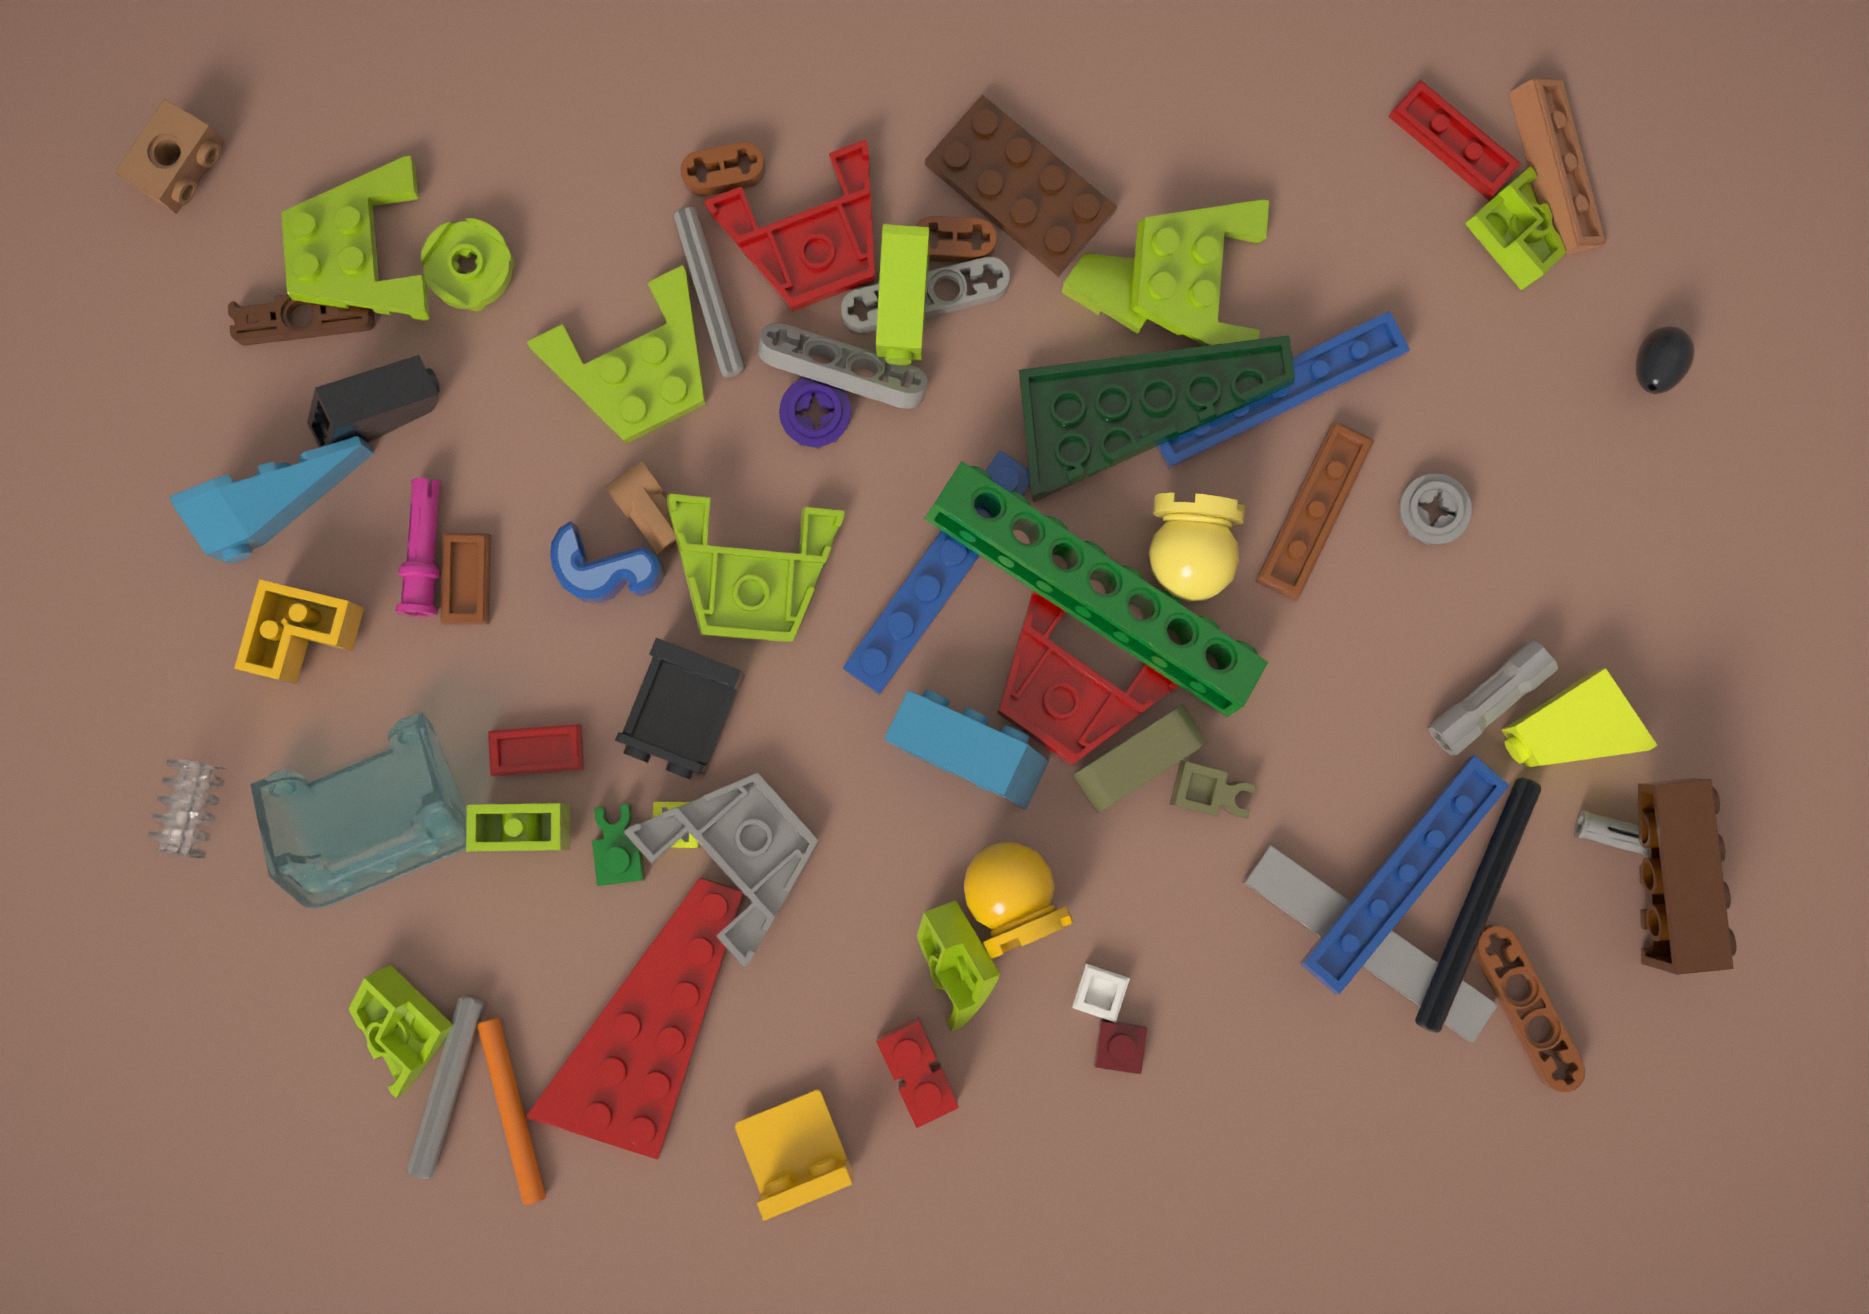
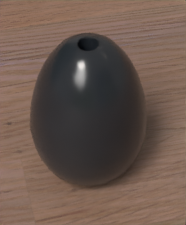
M1673 326L1661 327L1651 332L1641 343L1636 357L1635 371L1637 380L1645 391L1652 394L1667 392L1678 385L1687 375L1693 364L1695 350L1692 339L1684 330Z

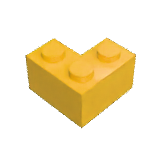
M259 579L234 669L297 684L309 641L353 651L364 607L347 600Z

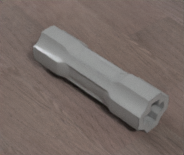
M1535 640L1528 641L1504 661L1501 668L1459 703L1452 705L1428 725L1427 729L1430 735L1450 756L1458 755L1508 708L1559 669L1556 660L1543 645Z

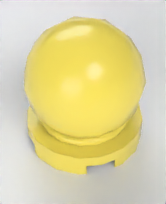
M1175 493L1155 495L1153 515L1162 518L1165 523L1154 534L1148 553L1151 574L1164 591L1188 602L1206 601L1219 594L1233 581L1240 560L1238 542L1230 529L1233 526L1244 524L1246 505L1238 504V500L1206 494H1196L1195 503L1175 502Z

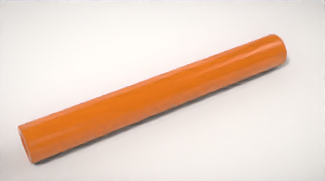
M500 1017L477 1023L522 1202L523 1205H528L545 1199L546 1195Z

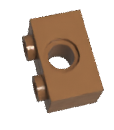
M164 98L115 170V173L137 191L177 214L182 205L187 204L193 198L197 188L196 184L206 169L212 167L219 159L221 147L225 141L208 124ZM181 152L178 161L168 166L170 157Z

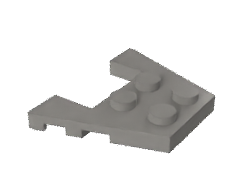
M759 773L703 795V797L663 812L661 815L645 822L630 826L624 831V834L651 864L687 833H690L750 900L752 904L716 936L743 967L751 961L819 841Z

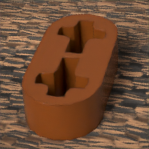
M738 142L698 150L688 154L681 164V176L684 184L692 194L697 196L725 193L741 186L742 189L750 188L757 185L765 174V162L761 150L749 142ZM743 156H748V160L753 163L750 165L751 172L747 174H742L740 167H735L740 164L739 158ZM705 165L707 171H713L707 174V181L699 182L696 176H690L696 174V166Z
M928 216L916 224L919 227H929V230H937L938 237L952 239L939 240L936 248H930L929 261L964 263L984 257H991L995 252L997 242L996 230L985 219ZM975 231L981 232L982 239L989 240V242L982 243L981 250L972 249V243L969 241H957V239H971Z

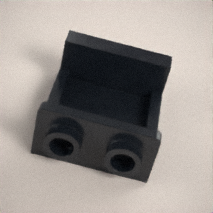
M655 638L649 653L653 658L622 733L618 732L615 741L626 744L623 751L624 754L649 763L651 755L668 761L665 770L691 780L694 772L706 774L745 674L741 670Z

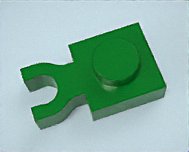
M631 804L620 805L621 819L615 824H611L607 820L606 807L594 808L596 823L602 829L604 839L592 840L597 886L645 880L642 853L624 834L632 820Z

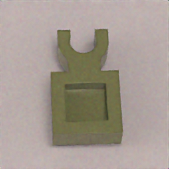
M1181 760L1169 804L1213 816H1218L1221 805L1231 815L1248 819L1250 810L1238 807L1235 798L1240 791L1254 794L1256 785L1241 781L1226 784L1228 772Z

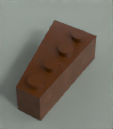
M1689 778L1638 784L1639 842L1643 848H1648V857L1642 860L1639 866L1640 883L1649 894L1647 909H1640L1641 928L1644 930L1648 929L1650 933V947L1641 948V964L1676 975L1734 969L1732 956L1736 953L1737 945L1735 935L1728 924L1727 909L1731 905V894L1727 883L1723 881L1721 862L1725 859L1726 850L1723 838L1718 834L1716 815L1720 811V799L1717 790L1712 786V779Z

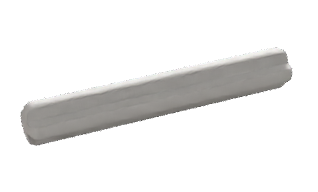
M695 207L679 209L674 213V219L721 374L724 377L739 375L744 372L745 367L697 209Z
M463 995L457 1001L451 1021L453 1027L448 1033L407 1167L408 1174L414 1177L429 1179L435 1172L477 1032V1023L480 1022L483 1012L484 1001L479 998Z

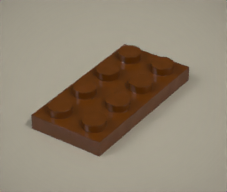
M984 95L975 102L925 159L926 167L1058 277L1111 218L1117 208L1114 203Z

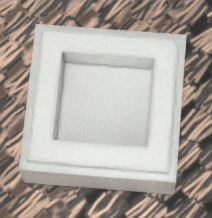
M1085 963L1071 1007L1116 1023L1130 978Z

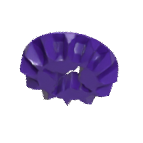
M803 378L792 384L784 393L780 403L779 415L786 434L800 446L805 445L820 449L822 446L836 443L839 437L848 429L851 407L843 389L809 378ZM816 395V400L819 402L821 409L835 411L821 416L818 430H815L810 417L798 415L810 410V403H813L812 396Z

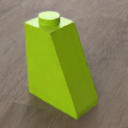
M883 224L876 352L877 357H884L885 362L889 364L909 365L912 363V360H922L930 257L929 227Z

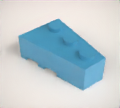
M925 689L923 696L907 690L884 740L927 763L974 783L975 786L985 791L989 790L1013 802L1014 805L1026 810L1049 763L1046 758L1027 744L1030 737L1007 725L1004 726L1002 732L987 726L988 717L970 708L965 707L962 714L947 708L950 703L948 699L930 690Z

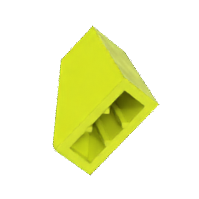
M1606 668L1586 674L1501 729L1507 738L1504 742L1507 751L1517 763H1524L1526 768L1649 751L1658 746Z

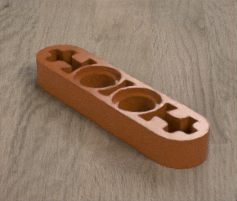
M1496 925L1485 926L1474 951V956L1538 1077L1544 1085L1556 1091L1570 1092L1576 1090L1581 1086L1585 1078L1584 1063L1518 938L1506 927ZM1490 935L1494 938L1504 939L1505 944L1500 947V952L1505 961L1513 962L1516 959L1517 965L1505 967L1496 973L1495 968L1504 967L1497 954L1486 953L1485 948L1491 944ZM1515 974L1523 975L1529 985L1526 996L1520 1000L1511 999L1506 992V982ZM1542 1015L1549 1021L1550 1033L1546 1039L1537 1042L1529 1036L1528 1024L1535 1016ZM1560 1042L1561 1047L1554 1048ZM1552 1049L1559 1061L1570 1063L1571 1067L1565 1071L1567 1076L1565 1081L1558 1077H1552L1551 1073L1557 1069V1066L1551 1055L1543 1053L1540 1056L1539 1051Z

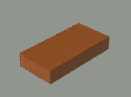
M443 533L440 623L489 624L490 534Z

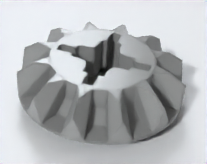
M1426 474L1415 479L1407 486L1398 501L1400 503L1399 520L1403 522L1408 530V536L1417 538L1424 545H1444L1455 540L1466 530L1471 519L1472 506L1467 491L1457 480L1444 474ZM1437 493H1439L1437 498L1439 500L1438 507L1445 510V513H1448V515L1437 517L1430 526L1429 512L1419 506L1430 504L1434 497L1437 496Z

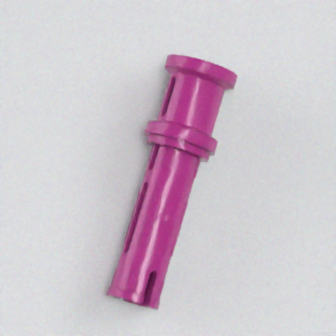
M413 478L411 480L412 492L406 562H402L398 570V575L403 577L401 603L396 605L395 613L413 617L437 616L438 608L433 606L435 580L440 578V570L438 569L439 566L434 564L441 481L432 479L431 483H429V478Z

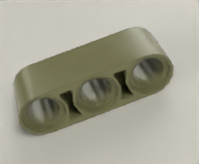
M1182 704L1073 774L1098 814L1208 742Z

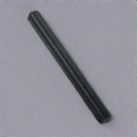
M1518 778L1512 787L1415 1018V1023L1425 1030L1439 1033L1446 1021L1541 793V785L1531 779Z

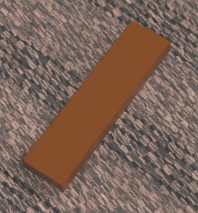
M1333 421L1261 568L1256 582L1295 601L1299 599L1375 441L1374 439Z

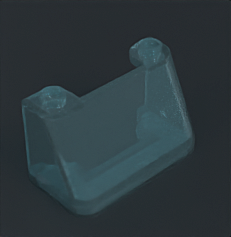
M423 713L403 718L389 730L387 738L391 749L320 779L309 782L299 773L279 770L271 773L267 778L250 784L269 877L301 905L307 908H323L333 905L466 848L467 811L432 723Z

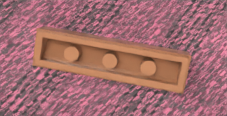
M1532 78L1510 92V99L1528 167L1531 166L1537 174V178L1532 181L1538 204L1548 203L1553 216V227L1560 235L1567 252L1565 255L1603 247L1606 245L1564 82L1562 79Z

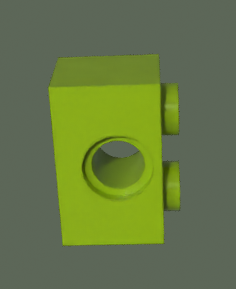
M570 804L467 805L466 852L570 850Z

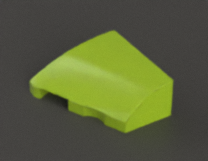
M1531 166L1520 173L1465 222V225L1520 290H1523L1543 276L1567 253L1560 235L1553 227V216L1548 203L1538 204L1531 186V182L1537 178V174Z
M1085 253L1066 278L1061 293L1097 315L1102 311L1139 334L1147 321V318L1131 310L1135 258Z
M955 900L925 911L916 936L922 954L928 963L935 990H945L951 1000L953 1010L950 1017L946 1018L951 1031L962 1028L974 1016L991 994L1000 976L998 969Z
M391 964L364 977L349 1007L357 1027L365 1034L367 1047L373 1059L375 1060L382 1056L396 1080L395 1083L388 1086L390 1093L395 1098L403 1095L415 1082L453 1027V1024Z

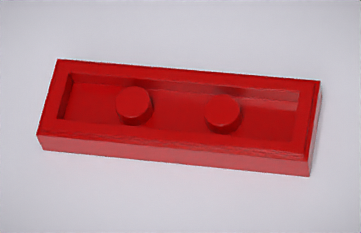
M1421 79L1389 115L1390 119L1487 200L1494 196L1521 165L1517 159Z

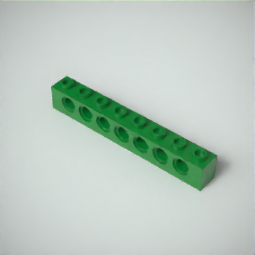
M961 461L924 518V520L1226 717H1229L1245 706L1268 664V661L1257 655V651L1250 644L1234 640L1222 632L1217 623L1210 618L1198 616L1182 606L1179 598L1172 596L1167 591H1159L1144 581L1143 576L1137 570L1128 566H1121L1106 556L1105 551L1099 545L1090 541H1083L1068 531L1067 526L1061 520L1052 516H1045L1030 506V503L1024 496L1014 491L1005 490L993 482L990 475L979 467L969 466ZM974 505H981L987 508L992 518L980 516ZM1013 530L1024 532L1028 536L1030 544L1017 540ZM1052 555L1062 557L1067 563L1068 569L1058 567L1054 563ZM1090 579L1100 582L1105 589V594L1096 592L1091 585ZM1129 604L1135 605L1141 610L1143 620L1133 616L1130 612ZM1167 629H1171L1178 634L1181 645L1174 643L1169 638ZM1206 654H1210L1216 659L1218 670L1208 664Z

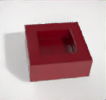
M1100 1020L1094 1061L1095 1068L1141 1074L1147 1027Z

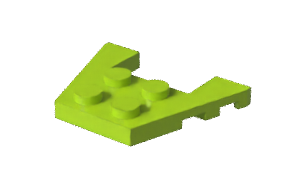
M411 155L399 158L281 212L287 293L292 300L347 309L350 305L370 308L379 314L391 315L392 312L409 314L413 319H430L427 283L422 275L379 281L373 207L419 200L416 164Z
M1262 199L1144 217L1138 221L1131 310L1178 336L1183 334L1202 344V346L1259 339V329L1218 322L1224 237L1257 244L1266 240L1269 200Z
M683 265L647 282L667 323L623 346L583 364L563 324L527 341L529 348L626 444L706 405L689 292V280Z
M669 493L667 495V506L700 635L793 642L815 590L814 586L823 564L826 563L831 551L832 542L843 522L845 511L812 507L802 508L798 554L710 546L707 544L710 497Z

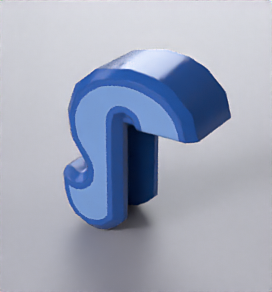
M572 521L560 527L551 542L550 557L552 569L561 586L583 602L603 603L613 599L627 583H629V590L635 596L642 597L654 592L663 582L665 572L662 562L654 553L643 546L588 562L579 529Z

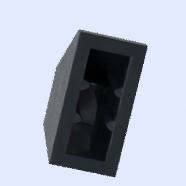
M419 355L315 387L307 424L318 447L357 436L369 443L432 412L440 393L439 382L434 371L431 368H425Z

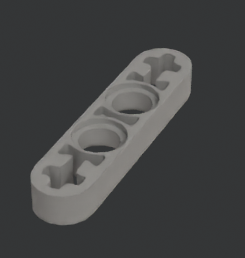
M984 257L928 271L925 319L994 302L1002 298L1006 294L1010 282V271L1007 265L998 258ZM991 270L993 276H1001L997 280L996 288L989 289L987 283L982 282L973 285L972 292L974 295H966L967 283L963 275L970 274V283L983 279V271ZM943 279L954 281L960 289L959 295L951 301L939 299L934 292L935 285ZM879 284L853 290L843 298L841 304L842 320L850 331L858 334L877 331L878 309L867 312V320L859 321L857 315H849V313L855 311V303L863 302L865 308L878 306Z
M773 323L761 330L758 355L764 363L772 367L898 408H915L924 400L928 379L920 368L910 364H889L885 362L884 357H877L876 353L787 324ZM798 350H802V355L798 354ZM816 354L825 355L832 362L827 364L817 363L810 356ZM865 368L872 371L874 376L868 378L860 377L853 370ZM883 377L888 378L887 382L882 381ZM903 385H908L910 387L904 388Z

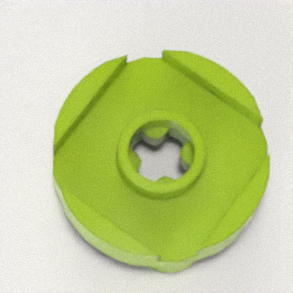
M465 218L467 221H459L454 224L451 221L444 223L430 234L421 252V262L427 286L447 305L458 309L481 311L488 304L496 301L509 286L515 267L513 255L502 235L493 226L482 220ZM472 254L478 256L475 260L477 268L473 272L459 273L461 267L457 261L461 256L467 259Z

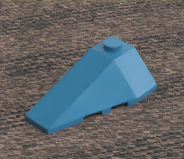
M357 436L303 452L297 458L299 463L294 465L290 463L274 464L272 461L257 466L258 472L253 477L232 481L230 474L169 497L173 507L206 555L222 562L225 561V563H236L249 558L252 555V549L265 545L371 457L374 452L370 444Z

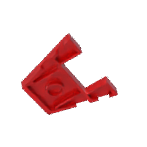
M866 139L829 153V160L843 192V197L761 228L757 227L742 186L704 200L709 214L792 312L875 281L869 150Z
M1032 590L997 714L1072 766L1179 685L1144 663L1125 692H1123L1048 639V636L1065 611Z

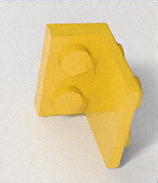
M815 1089L742 1119L735 1124V1130L760 1192L757 1205L763 1221L852 1185L854 1173L821 1090Z

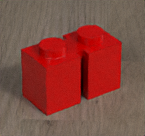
M919 1017L877 1036L876 1043L894 1081L901 1077L904 1078L903 1081L899 1082L898 1090L916 1128L959 1108L958 1099L941 1063L932 1066V1070L929 1066L930 1063L937 1060V1056Z

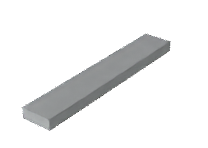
M1271 845L1266 847L1242 882L1319 937L1325 933L1350 902ZM1391 931L1362 967L1418 1007H1421L1439 963L1394 931ZM1462 980L1444 1025L1468 1042L1474 1043L1498 1005Z

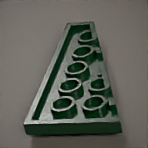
M1289 335L1019 370L1033 502L1293 385L1295 374Z

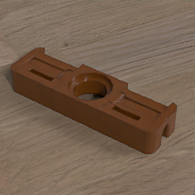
M289 294L274 296V303L240 306L235 301H232L228 305V315L235 323V325H230V335L243 346L370 331L375 326L373 309L350 305L347 309L294 301ZM300 305L311 306L313 311L311 321L303 327L293 326L291 322L293 310Z

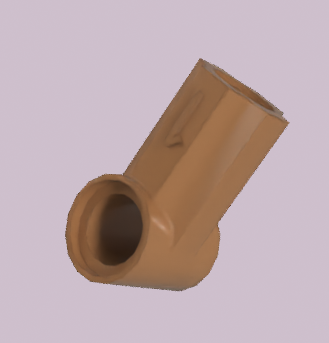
M640 461L605 486L626 517L633 519L658 556L670 552L678 546L667 501L663 496L665 492L643 461Z

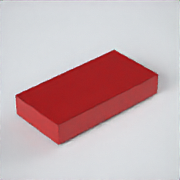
M580 724L488 731L490 776L492 777L584 770L582 725Z

